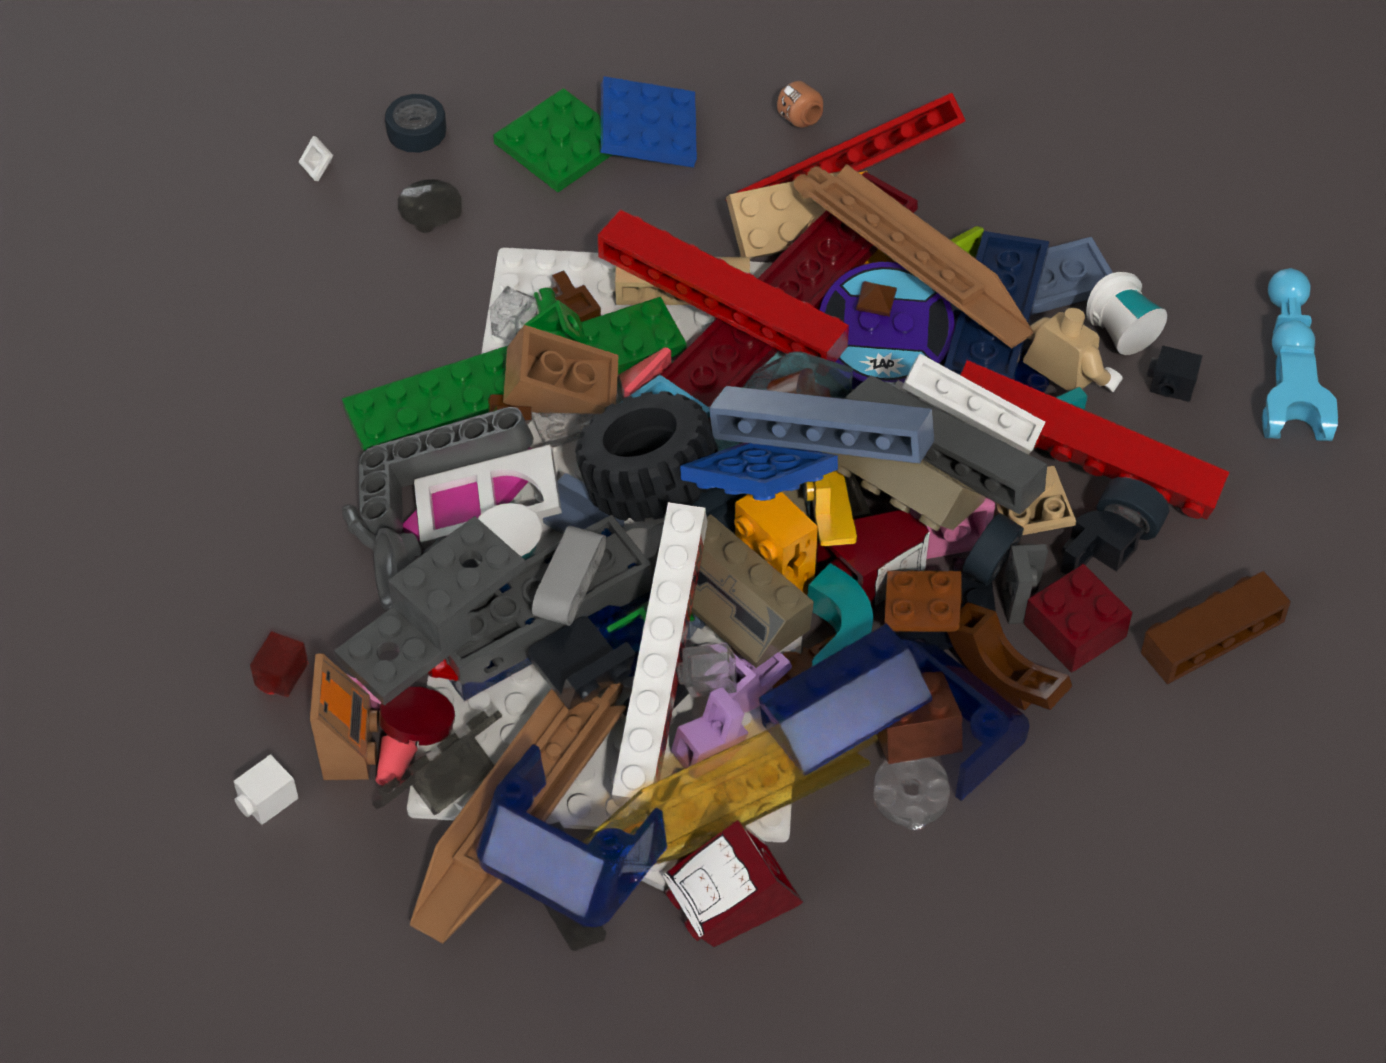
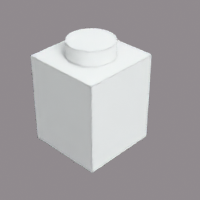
M271 754L233 781L237 792V797L234 799L236 805L246 817L253 815L261 825L298 799L294 778Z

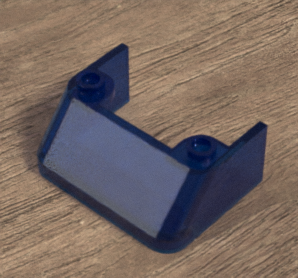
M906 639L894 641L852 677L849 710L856 714L870 702L869 683L897 678L900 674L914 676L924 672H943L962 716L970 722V730L973 736L983 743L960 765L955 797L962 801L1026 742L1030 727L1029 720L1020 710L937 645Z
M533 744L497 785L476 848L479 865L485 872L584 926H602L613 917L667 849L663 811L656 807L634 835L621 829L608 828L597 833L588 845L526 812L533 804L534 798L546 785L540 747Z

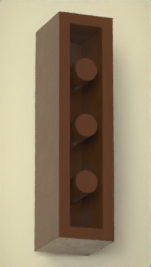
M1264 571L1252 577L1245 576L1224 592L1216 591L1212 593L1205 602L1193 608L1189 606L1182 609L1174 618L1164 623L1157 622L1153 624L1145 633L1141 654L1168 685L1284 623L1291 601Z

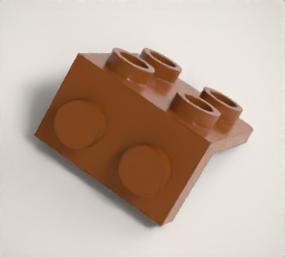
M887 571L885 628L888 631L954 632L960 628V609L962 604L961 571Z

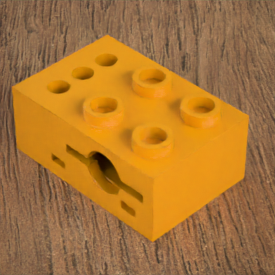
M783 492L775 494V498L771 500H755L753 495L747 494L736 501L735 535L804 594L808 595V586L815 579L818 526Z

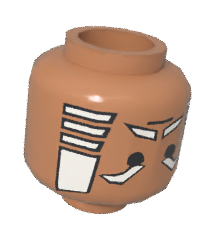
M794 81L781 90L777 100V110L784 119L794 126L805 128L815 124L821 118L823 98L818 91L802 81Z

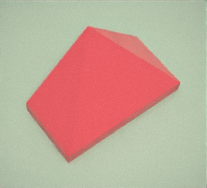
M669 348L661 349L618 375L622 398H626L655 377L661 375L671 365V350Z

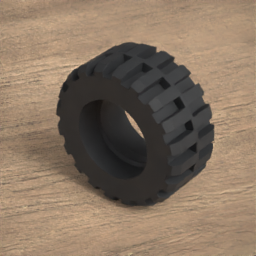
M660 391L659 394H653L652 392L641 393L639 397L633 398L629 396L623 398V402L616 405L612 403L605 407V412L602 414L597 413L591 418L589 426L585 425L576 444L575 458L592 503L605 514L613 515V517L624 521L631 518L635 522L645 521V518L652 517L654 520L664 518L668 502L683 505L690 503L692 505L700 499L702 492L706 493L709 490L698 488L696 483L681 480V465L719 452L708 416L702 409V406L694 400L678 393L673 396L672 393Z

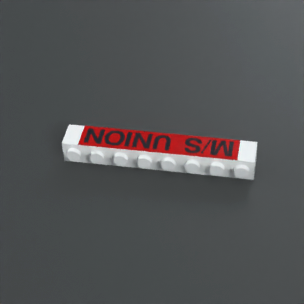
M668 502L613 784L612 797L616 805L654 811L708 524L706 509L703 507Z

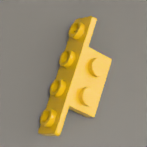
M833 471L823 475V479L820 481L805 482L806 501L812 502L815 522L818 526L817 533L820 545L855 544L857 535L844 475L838 471Z

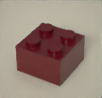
M1082 564L1028 599L1024 625L1073 673L1127 637L1133 612L1085 564Z

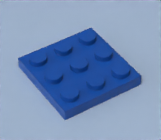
M603 76L601 83L600 153L694 168L697 160L695 91Z
M741 443L681 465V480L696 483L698 488L709 489L717 487L724 489L726 494L746 493L753 495L755 500L765 501L774 499L775 494L779 492L797 490L802 483L820 481L823 479V475L838 470V455L811 450Z

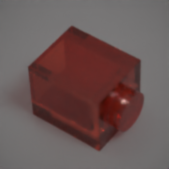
M271 631L250 664L255 686L264 693L271 695L276 693L288 698L309 664L305 645L303 642Z

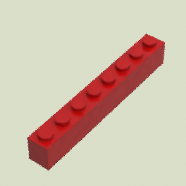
M949 93L745 187L736 193L792 182L801 174L807 176V172L815 166H819V168L829 174L840 172L845 165H849L857 172H862L942 135L966 120L953 93Z
M620 209L597 235L598 257L824 374L829 371L848 347L849 325L841 319L830 316L814 308L810 303L802 302L786 294L782 289L773 287L757 279L754 275L729 265L721 258H715L700 250L697 246L672 236L666 230H660L644 222L638 216L631 215Z
M969 360L966 361L960 376L1045 421L1034 448L1038 447L1050 452L1053 458L1061 462L1071 461L1083 466L1087 473L1094 476L1104 475L1111 479L1129 477L1142 481L1162 494L1167 503L1180 508L1185 515L1191 518H1204L1207 520L1215 509L1229 471Z

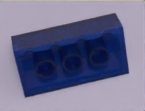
M887 623L759 697L762 724L804 776L932 701V695L909 648Z

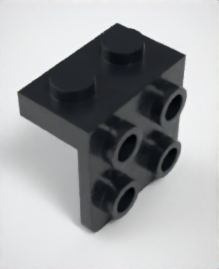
M588 617L578 618L570 626L566 625L532 645L528 650V658L568 710L582 702L586 703L592 700L601 690L611 684H618L627 678L632 672L631 666L636 652L628 642L613 649Z

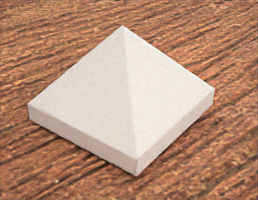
M313 136L299 163L315 181H319L331 163L333 155L316 136Z

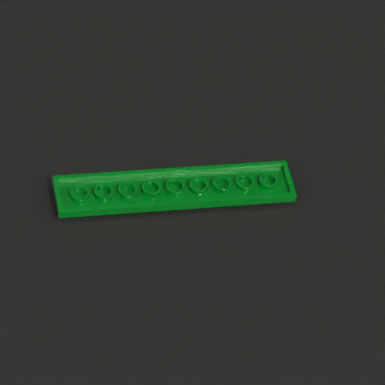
M661 297L581 322L587 340L584 344L618 355V375L665 347L671 350V357L680 355L687 349V343ZM563 330L549 332L576 341ZM508 346L342 398L343 408L362 451L364 452L368 448L489 413L488 399L490 395H504Z

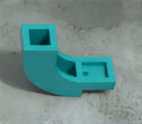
M831 563L809 584L807 595L814 601L812 612L831 624L837 633L812 660L810 683L821 690L832 679L838 680L845 669L854 674L859 672L868 656L873 626V612L867 594L856 580Z

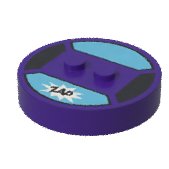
M876 262L848 271L829 288L820 307V311L837 317L849 325L848 347L829 370L841 382L852 389H856L871 375L884 382H897L899 380L904 383L919 354L942 366L945 365L955 329L951 304L898 263ZM864 281L897 287L890 317L856 310Z

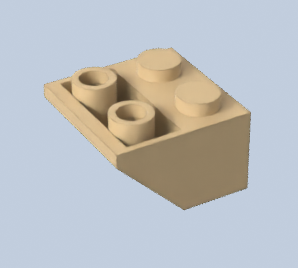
M1055 466L1047 467L1045 491L1021 514L995 502L994 517L1001 513L1024 528L1022 535L1076 525V519Z

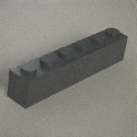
M872 375L845 397L848 400L932 409L934 442L923 460L985 497L1018 514H1021L1045 491L1046 463Z

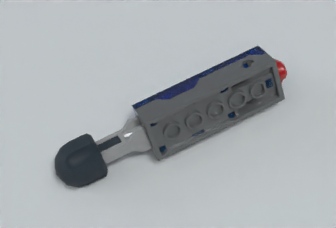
M709 488L706 493L702 492L698 501L692 505L690 503L687 505L705 508L707 517L711 514L735 534V502L747 494L732 495L726 494L722 488ZM610 515L584 529L605 535L606 547L600 565L574 621L580 617H588L596 628H599L649 601L664 522L651 529L632 528L625 532L613 515ZM559 543L525 560V570L468 612L472 639L428 672L429 676L448 679L463 701H466L533 664L528 658L529 648L566 626L558 622L533 616L532 605L536 591Z

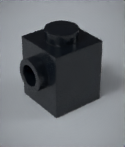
M1163 345L1159 358L1152 357L1147 377L1153 378L1150 392L1190 402L1203 355Z

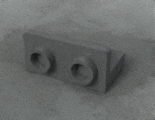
M1025 543L1019 546H1011L1001 585L1008 624L1023 623L1028 599L1032 597L1031 592H1037L1048 554L1046 544L1033 545Z

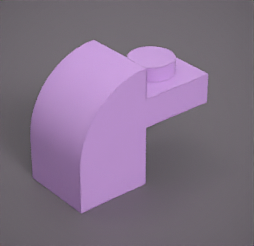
M731 651L704 678L713 691L723 687L731 698L740 704L742 711L746 713L757 708L768 699L766 692L792 668V665L783 654L778 652L755 668L745 658L740 660Z
M721 687L710 692L702 717L678 726L671 752L690 776L695 777L719 766L730 758L744 743L748 736V731L741 724L745 713L742 711L740 704L732 699L727 691Z

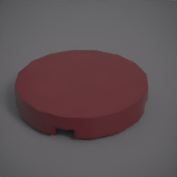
M408 687L385 706L381 703L379 709L380 726L388 736L404 744H409V740L419 741L418 746H428L443 741L451 734L456 716L454 706L447 697L435 690L423 687Z

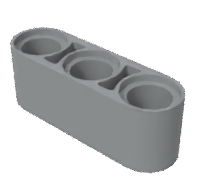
M570 525L566 528L536 591L532 605L533 616L568 626L572 624L603 558L606 547L605 535Z

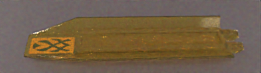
M832 699L639 790L584 839L578 847L596 880L679 859L703 846L737 820L746 826L870 766V761L858 754V752L870 747L879 738L874 731L853 740L848 731L860 727L867 720L866 716L862 711L843 720L841 718L838 719L835 702Z

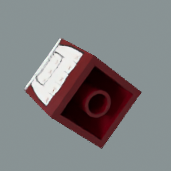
M902 510L853 520L857 535L855 544L821 546L817 533L815 576L817 577L831 563L858 582L867 594L872 610L886 601L887 571H925L930 532L927 526L919 521V518H914L910 513Z
M739 820L735 821L662 875L669 886L665 891L667 897L678 910L682 908L688 917L684 924L689 933L696 941L703 939L713 947L784 914L803 903L766 842Z

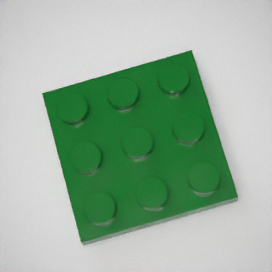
M564 88L493 134L495 145L557 193L612 156V154L600 153L601 116Z

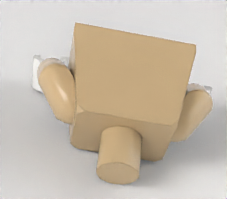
M1069 308L1065 313L1059 312L1052 318L1043 317L1030 325L1034 333L1028 339L1032 344L1023 362L1068 392L1078 387L1083 389L1093 381L1097 386H1105L1113 393L1122 381L1123 377L1116 370L1103 367L1098 350L1099 336L1096 332L1083 325L1085 314L1080 309Z

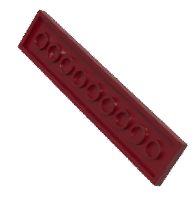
M866 171L862 174V176L914 213L918 209V200ZM826 210L757 279L773 287H778L786 294L802 302H808L819 310L829 288L848 271L862 266L878 248ZM717 318L661 375L710 407L726 386L743 388L779 350Z

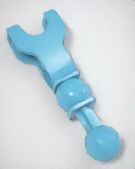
M1293 268L1278 271L1268 283L1269 298L1273 304L1281 308V315L1277 317L1272 336V348L1275 355H1277L1275 361L1276 387L1267 395L1266 407L1262 412L1263 433L1265 438L1280 439V432L1285 422L1297 419L1305 421L1312 427L1316 440L1333 441L1338 426L1337 399L1318 382L1316 358L1314 355L1315 336L1310 328L1312 319L1309 315L1301 314V306L1310 297L1311 285L1305 274Z

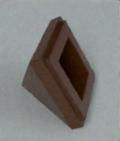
M864 281L856 310L890 317L897 287Z

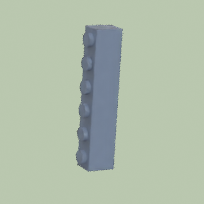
M726 386L709 407L714 439L919 464L934 442L932 409L731 386Z

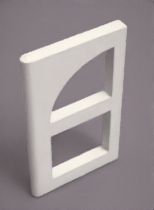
M551 444L414 479L420 543L423 549L428 548L439 538L450 535L466 523L435 529L432 493L477 482L482 514L487 509L496 506L493 478L499 476L519 477L532 483L543 496L544 502L526 506L533 510L539 519L562 513L553 456L554 449Z

